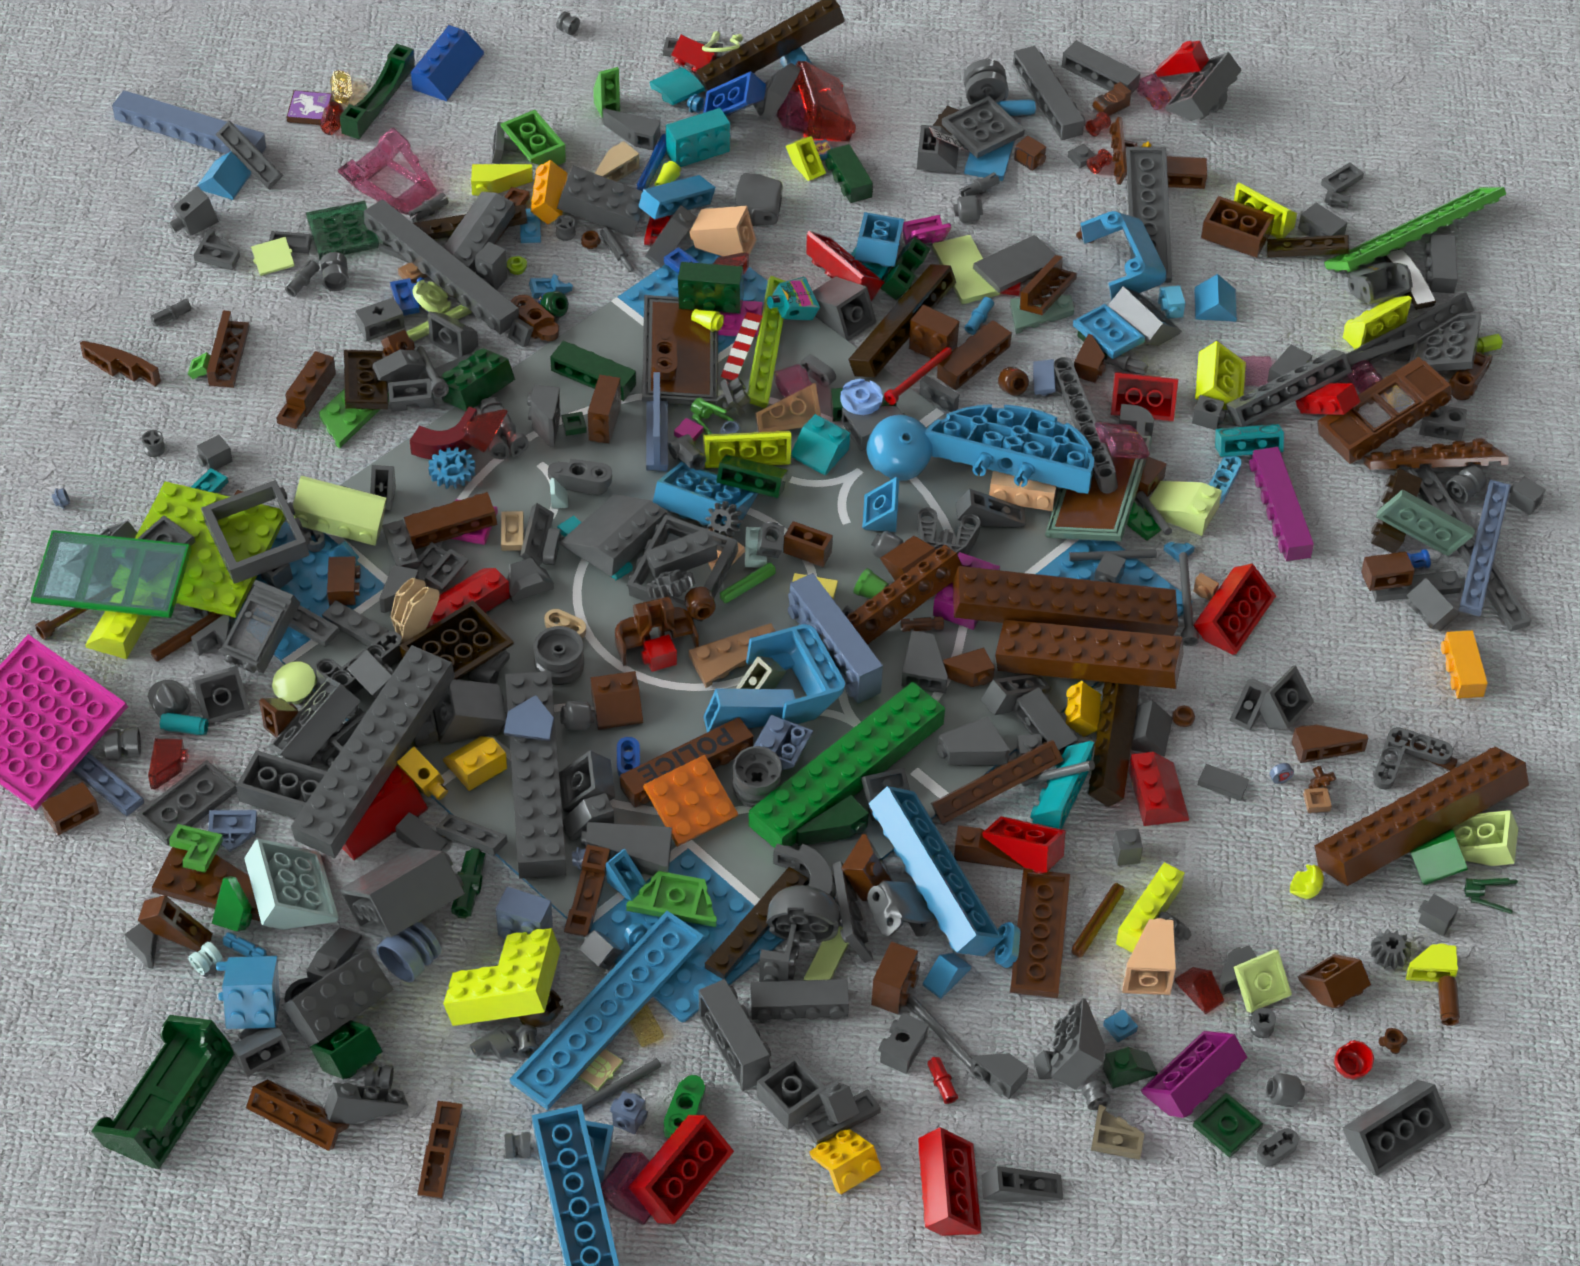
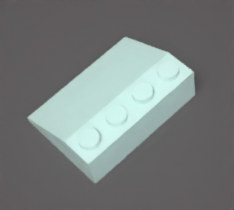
M256 839L245 856V862L262 925L284 930L337 922L339 918L320 852Z

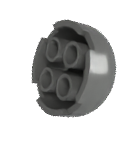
M804 885L791 886L779 891L772 898L768 907L766 924L770 926L772 934L787 941L791 924L796 923V931L800 932L799 943H801V939H816V943L826 942L833 939L838 933L839 909L835 900L819 888Z

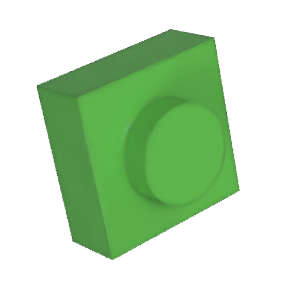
M206 352L191 361L188 375L192 379L207 374L211 355Z

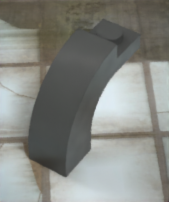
M776 844L773 851V864L784 868H793L808 877V886L819 888L832 897L833 879L831 869L821 854L805 844L801 845L799 851L790 846Z

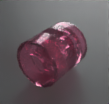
M1368 360L1356 363L1351 368L1352 372L1348 373L1347 376L1360 394L1383 380L1382 376L1377 373L1375 367Z

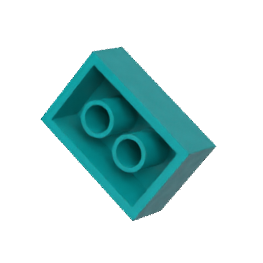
M721 108L666 124V154L671 161L677 163L680 167L730 152V122Z

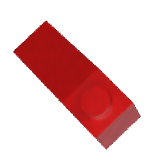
M1186 41L1167 57L1152 75L1156 78L1199 72L1207 64L1209 58L1200 41Z

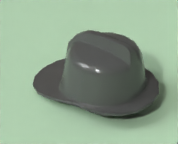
M162 680L152 685L149 689V702L159 718H161L163 713L188 715L190 713V698L179 682Z

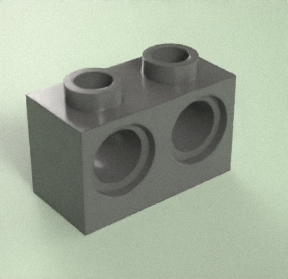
M1445 405L1439 407L1429 416L1421 419L1419 435L1461 441L1465 429L1467 409Z

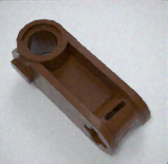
M1476 349L1473 369H1459L1455 376H1452L1448 383L1451 384V395L1455 399L1467 400L1474 395L1478 384L1492 362L1493 356L1479 353Z

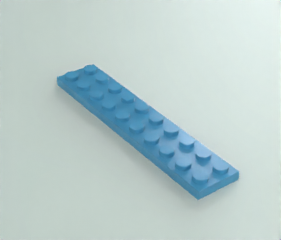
M666 911L510 1078V1084L546 1110H549L704 942V935L669 911Z

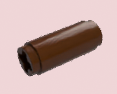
M1442 976L1438 982L1440 1019L1442 1024L1453 1026L1459 1023L1460 1018L1457 982L1453 976Z

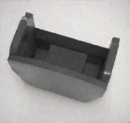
M743 173L737 185L736 205L734 207L747 206L752 226L774 225L779 217L783 184L779 180L760 174Z
M1382 262L1354 271L1348 279V288L1351 294L1367 304L1403 295L1412 291L1411 288L1413 287L1410 269L1408 265L1401 263Z
M883 881L878 886L872 887L868 893L867 900L874 921L883 936H892L903 925V922L909 923L916 937L926 936L937 924L935 915L927 907L928 903L912 882Z

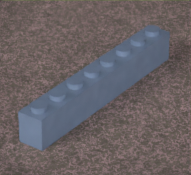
M125 90L122 91L112 104L114 118L117 121L224 154L231 151L215 135L227 123L226 121ZM234 124L261 153L264 152L266 149L264 133Z

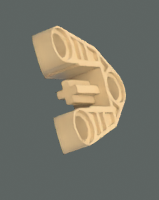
M416 578L409 579L400 587L395 594L391 620L395 631L401 635L402 644L426 630L439 600V590L426 587L425 581Z

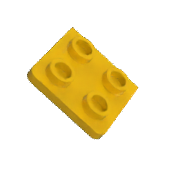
M851 1129L839 1131L835 1137L819 1143L809 1152L813 1160L829 1170L834 1187L839 1194L845 1193L882 1170L874 1145Z

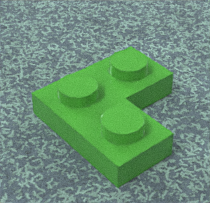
M178 824L169 839V846L188 850L183 859L184 868L206 872L223 842V834Z

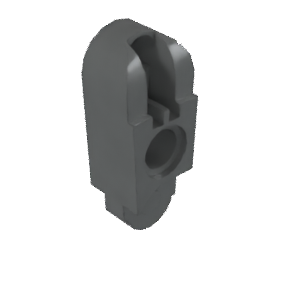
M570 459L569 463L558 461L549 465L548 477L550 480L555 478L566 490L599 495L606 492L612 483V469L607 464Z

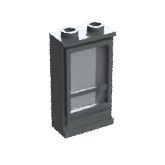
M255 580L250 595L222 648H219L218 651L224 656L226 662L235 666L239 663L243 665L245 670L251 673L258 671L264 674L300 605V601L290 593Z

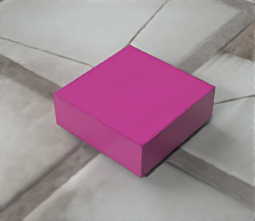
M685 418L674 430V436L679 438L689 434L695 441L703 433V426Z

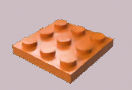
M705 755L643 786L665 827H672V839L677 847L739 815Z

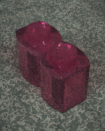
M799 364L775 371V383L784 398L814 384L810 382L806 369H802Z

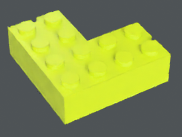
M536 929L531 934L516 932L507 935L498 966L453 972L443 1003L452 1026L544 1013L561 951L553 929Z

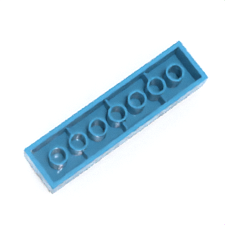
M887 786L869 803L873 810L874 818L880 822L884 829V835L894 846V852L902 859L906 866V872L916 883V889L928 903L927 907L938 920L939 928L948 937L950 947L957 953L984 957L1003 940L1001 934L916 793Z
M582 1104L532 1115V1125L564 1265L619 1266Z

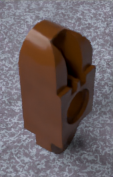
M518 295L511 299L510 302L519 308V319L534 328L531 337L534 339L540 338L542 341H554L559 337V325L555 322V317L532 297Z
M660 330L654 334L651 364L652 379L653 372H660V379L673 381L676 378L677 343L674 334L669 330Z

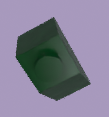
M1126 1047L1105 1054L1103 1071L1112 1089L1158 1074L1148 1052Z

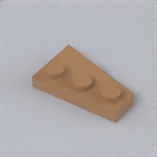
M816 383L755 413L758 432H775L803 428L814 414L821 417Z

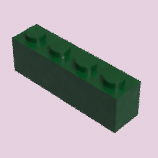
M564 340L550 356L551 371L593 389L596 387L599 375L620 378L622 401L628 397L636 386L635 370Z

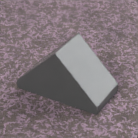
M372 465L370 494L385 497V509L391 510L396 490L394 466Z
M139 923L124 934L127 948L147 968H153L158 935L152 933Z

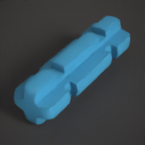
M231 932L226 933L223 937L224 946L234 947L233 950L247 957L267 956L265 949L259 946L256 948L255 944L241 937L236 938L237 935Z

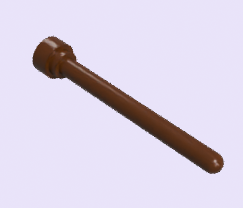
M112 586L87 601L103 602L123 590L113 588ZM73 608L51 621H40L35 624V629L38 635L45 640L53 635L57 627L89 609Z

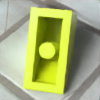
M812 136L786 145L792 164L808 181L826 174Z
M1443 943L1430 945L1409 963L1405 976L1406 980L1439 982V978L1442 976L1456 977L1458 971L1456 946Z

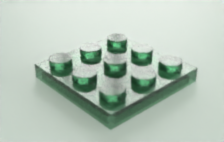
M365 200L306 212V219L320 260L325 254L330 252L347 255L379 248L376 233L368 230L364 224V210L367 209Z

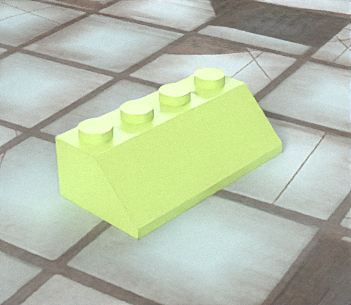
M301 476L293 503L295 511L293 516L294 518H299L302 527L376 546L382 530L386 498Z

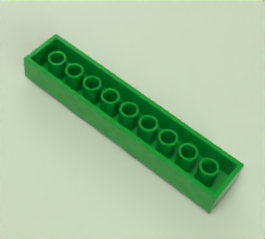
M911 682L749 810V827L773 848H775L776 844L791 847L796 843V830L850 795L855 796L863 789L862 777L885 772L944 724L945 707L914 682Z

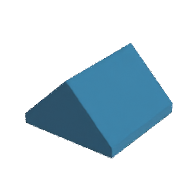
M230 151L215 160L197 186L202 191L233 200L250 177L251 171Z
M1216 274L1194 288L1195 320L1236 322V289L1220 275Z
M895 477L864 495L863 529L896 532L899 478Z

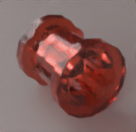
M1099 112L1096 118L1086 122V130L1091 136L1096 137L1100 134L1101 130L1111 126V119L1105 112Z
M1100 149L1096 156L1090 157L1087 160L1088 169L1094 174L1100 173L1105 165L1112 163V155L1106 149Z

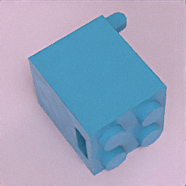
M277 956L228 957L227 962L216 963V970L225 971L222 984L223 992L218 994V998L224 1002L226 1029L275 1028L280 1004Z

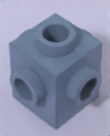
M625 1091L622 1092L619 1099L615 1098L610 1108L613 1125L634 1135L640 1125L644 1124L648 1115L646 1100L638 1094H630Z

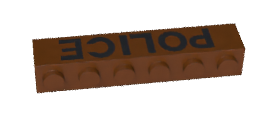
M738 717L621 774L620 788L634 808L647 804L651 800L643 788L644 784L703 755L706 756L713 769L726 765L735 759L742 750L753 747V735Z

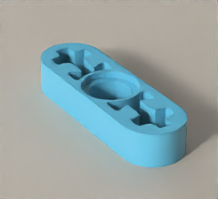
M1238 456L1223 457L1209 483L1210 486L1222 490L1220 504L1224 502L1240 472L1241 459ZM1230 464H1233L1232 467H1231V469L1228 470V469H1227L1228 466H1229ZM1226 477L1229 481L1221 482L1218 478Z

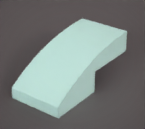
M746 527L745 567L761 568L767 564V556L756 555L758 534L761 527Z

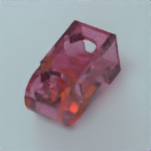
M1153 73L1140 78L1137 90L1140 96H1145L1154 110L1157 111L1164 108L1171 100V95L1157 75Z

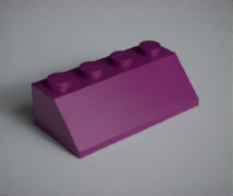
M1203 1031L1140 1091L1167 1115L1185 1118L1191 1115L1193 1109L1200 1102L1205 1101L1216 1087L1221 1086L1232 1072L1238 1070L1241 1067V1063L1248 1057L1235 1034Z

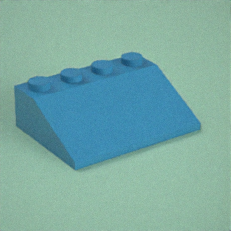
M680 462L657 481L653 502L667 510V512L672 511L679 514L682 518H692L702 525H709L711 521H707L705 518L711 516L708 510L709 508L715 509V503L722 505L723 501H728L729 506L731 504L737 505L735 511L742 512L738 519L743 520L759 493L717 483V474L703 469H690L685 463ZM723 516L722 523L726 524L724 521H727V517Z

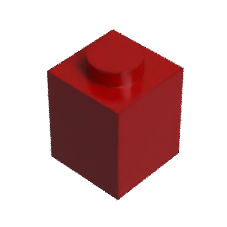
M669 634L644 641V651L641 652L644 664L649 665L651 672L677 665V650Z

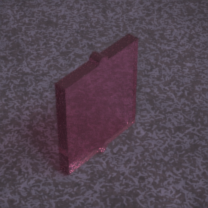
M1252 355L1251 357H1240L1246 362L1244 386L1256 385L1259 387L1269 383L1267 379L1269 369L1272 366L1270 356L1255 357V355Z

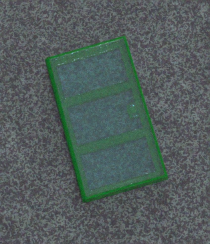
M52 530L30 600L31 603L171 618L192 548L189 544Z

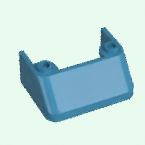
M1111 211L1080 223L1084 244L1123 230L1135 255V258L1130 259L1125 264L1127 276L1108 283L1111 301L1123 286L1141 293L1162 285L1166 281V269L1143 222L1139 218Z
M802 624L750 638L746 658L747 665L753 664L757 656L773 658L785 670L793 669L807 695L785 702L782 719L794 724L814 720L843 694L845 681L814 627Z

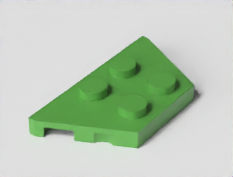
M343 389L319 411V418L326 425L330 436L332 435L336 446L341 448L381 409H345V389Z
M658 871L651 878V881L639 890V894L633 901L629 900L626 905V911L661 917L666 911H669L684 922L716 927L717 918L713 912L705 879Z

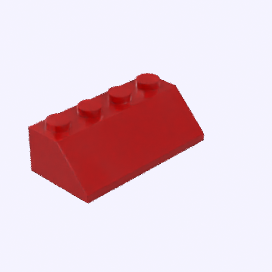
M813 231L807 232L806 254L812 258L811 262L819 268L823 267L826 270L825 274L830 278L836 276L866 286L872 302L884 281L859 260H855L853 255L831 237Z
M1253 563L1234 567L1193 626L1205 642L1232 655H1236L1276 598V595Z
M483 568L439 595L437 606L426 629L471 601H474L485 613L510 598L509 581L496 568Z
M398 765L394 768L342 847L353 860H356L395 833L396 826L409 812L418 817L428 810L412 779Z
M941 1127L919 1137L920 1176L922 1181L925 1228L942 1236L978 1235L982 1233L974 1144Z

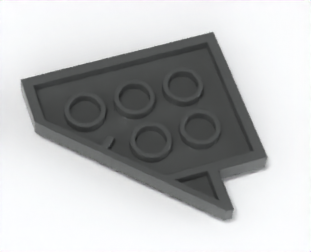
M1481 312L1458 314L1417 339L1418 342L1404 346L1394 352L1395 361L1410 360L1411 362L1420 357L1435 371L1473 369L1482 320Z

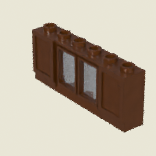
M1417 357L1359 394L1360 403L1346 414H1327L1319 419L1318 433L1351 464L1356 460L1362 459L1364 455L1373 449L1379 448L1387 440L1396 437L1406 428L1412 427L1423 417L1429 416L1434 410L1446 405L1451 400V384L1425 360L1423 361L1420 357Z

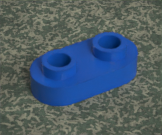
M633 737L621 738L617 743V773L619 776L629 771L626 769L640 766V744Z

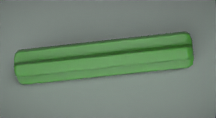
M767 563L721 591L720 599L724 603L730 602L776 573L775 566L772 563Z

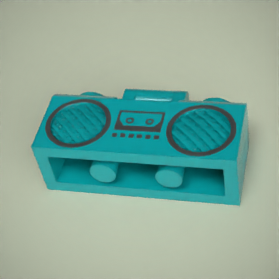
M1279 424L1215 430V448L1221 457L1253 455L1254 450L1279 447L1280 453L1284 452V431Z

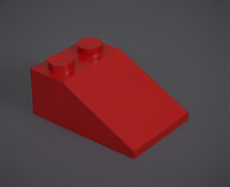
M1000 816L983 831L982 837L1021 866L1032 869L1036 873H1047L1064 857L1066 830Z

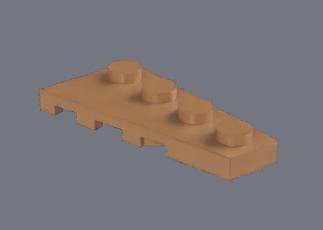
M769 623L690 649L689 657L705 688L711 686L712 682L716 679H723L728 676L729 672L733 669L745 666L747 664L746 658L750 638L776 632L772 624Z

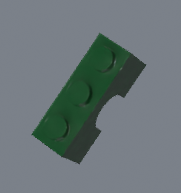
M914 237L902 248L896 259L895 267L891 268L880 289L897 301L909 290L916 277L914 272L924 262L930 248Z

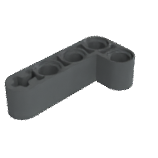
M393 631L385 633L343 667L330 658L319 660L316 663L319 685L321 686L330 677L341 683L355 695L363 688V685L347 668L366 650L372 656L377 653L390 667L401 658V635Z

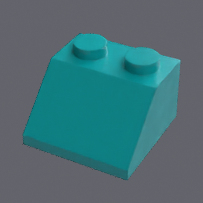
M814 414L803 426L791 451V458L826 476L849 451L850 432Z

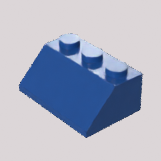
M750 71L707 91L703 113L721 108L725 116H729L764 100L766 84Z

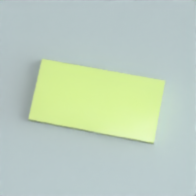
M971 235L932 244V250L940 265H951L956 279L953 289L961 304L982 300L984 297L990 298L1000 295L973 269V264L983 259Z

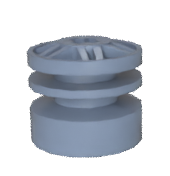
M419 921L393 937L387 936L377 946V954L387 969L399 979L409 983L413 982L425 970V966L430 965L433 959H436L442 951L440 943L434 934Z

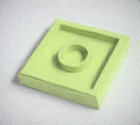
M1274 949L1234 966L1247 1012L1252 1013L1258 1008L1266 1007L1292 995L1278 950Z

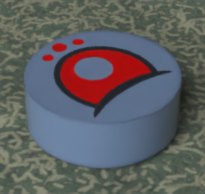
M1281 763L1274 766L1269 775L1274 783L1280 784L1291 779L1294 771L1290 764Z

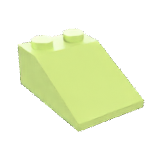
M1160 481L1149 500L1166 522L1202 536L1219 508L1222 490L1202 482Z
M1511 810L1479 813L1452 828L1465 861L1489 866L1515 863L1518 826Z

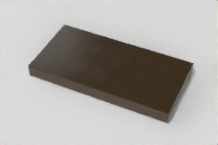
M344 350L345 409L388 410L387 381H379L372 367L375 362L385 358L383 351Z

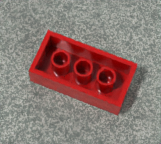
M688 1115L628 1188L657 1223L675 1224L733 1154L734 1150L706 1115Z

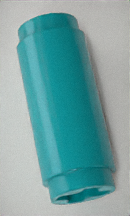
M163 713L160 718V729L165 731L201 736L206 735L209 728L208 719L203 717Z

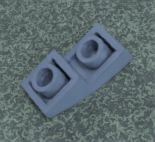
M1054 359L1033 362L1035 395H1049L1056 392Z

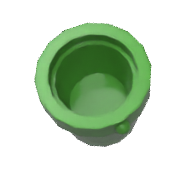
M866 568L860 575L853 593L871 599L885 587L889 586V583L873 573L872 570Z

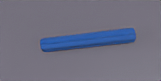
M665 133L661 135L637 183V190L643 192V189L649 187L666 153Z

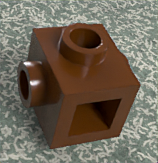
M406 330L387 336L381 341L385 357L400 349H415L414 342L409 338Z

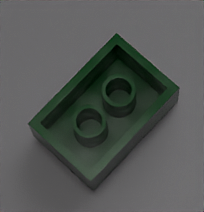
M681 262L678 275L679 309H698L741 314L744 298L742 266Z
M484 348L477 350L468 359L459 362L456 367L444 372L439 377L444 379L449 386V392L441 398L442 401L464 411H467L469 407H476L483 399L491 397L516 380L509 359Z

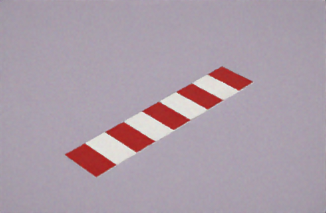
M751 312L746 313L720 376L721 378L733 381L738 377L762 315Z

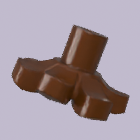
M1317 766L1312 769L1315 778L1310 780L1311 783L1308 784L1309 789L1320 788L1322 785L1326 787L1337 778L1333 771L1326 774L1321 766Z

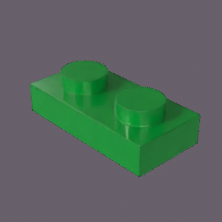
M1133 502L1127 526L1148 541L1159 533L1161 528L1149 513Z

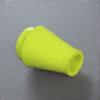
M673 161L664 163L655 186L675 181L680 176V166Z
M695 309L691 320L713 332L715 330L719 331L722 328L724 316L718 311Z

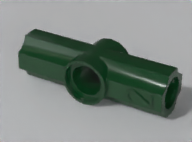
M471 848V850L466 851L461 872H457L463 881L464 886L462 889L465 893L453 900L451 913L458 918L466 919L472 916L476 896L480 895L482 872L486 853L481 852L480 849Z

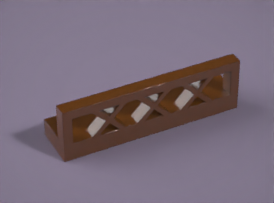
M1055 255L1020 292V310L1043 315L1077 279V273L1062 269V256Z
M222 311L207 368L209 386L230 388L235 386L250 325L249 322L233 321L231 311ZM232 328L243 329V331L234 335ZM236 342L239 347L231 351L228 346ZM232 358L235 362L227 366L224 361ZM226 373L231 376L230 380L219 379L220 376Z
M268 1079L252 1087L246 1109L327 1151L334 1149L339 1133L348 1129L350 1125L329 1122L325 1108Z

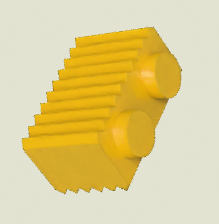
M1083 681L1068 688L1066 693L1068 702L1065 714L1066 724L1069 728L1085 737L1098 730L1097 725L1100 717L1099 711L1102 694Z

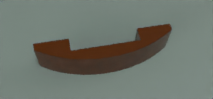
M587 844L581 865L580 879L572 908L569 909L564 933L583 937L589 934L605 881L606 863L609 861L610 849Z

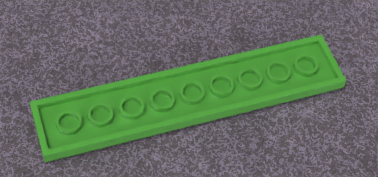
M1479 187L1350 249L1349 254H1339L1325 261L1326 269L1335 270V272L1347 270V272L1359 269V265L1372 263L1375 261L1374 258L1386 256L1391 253L1390 250L1403 248L1407 242L1417 241L1425 233H1434L1440 226L1451 225L1454 219L1465 218L1469 216L1468 213L1471 211L1482 210L1484 205L1500 201L1499 198L1506 195L1505 188Z

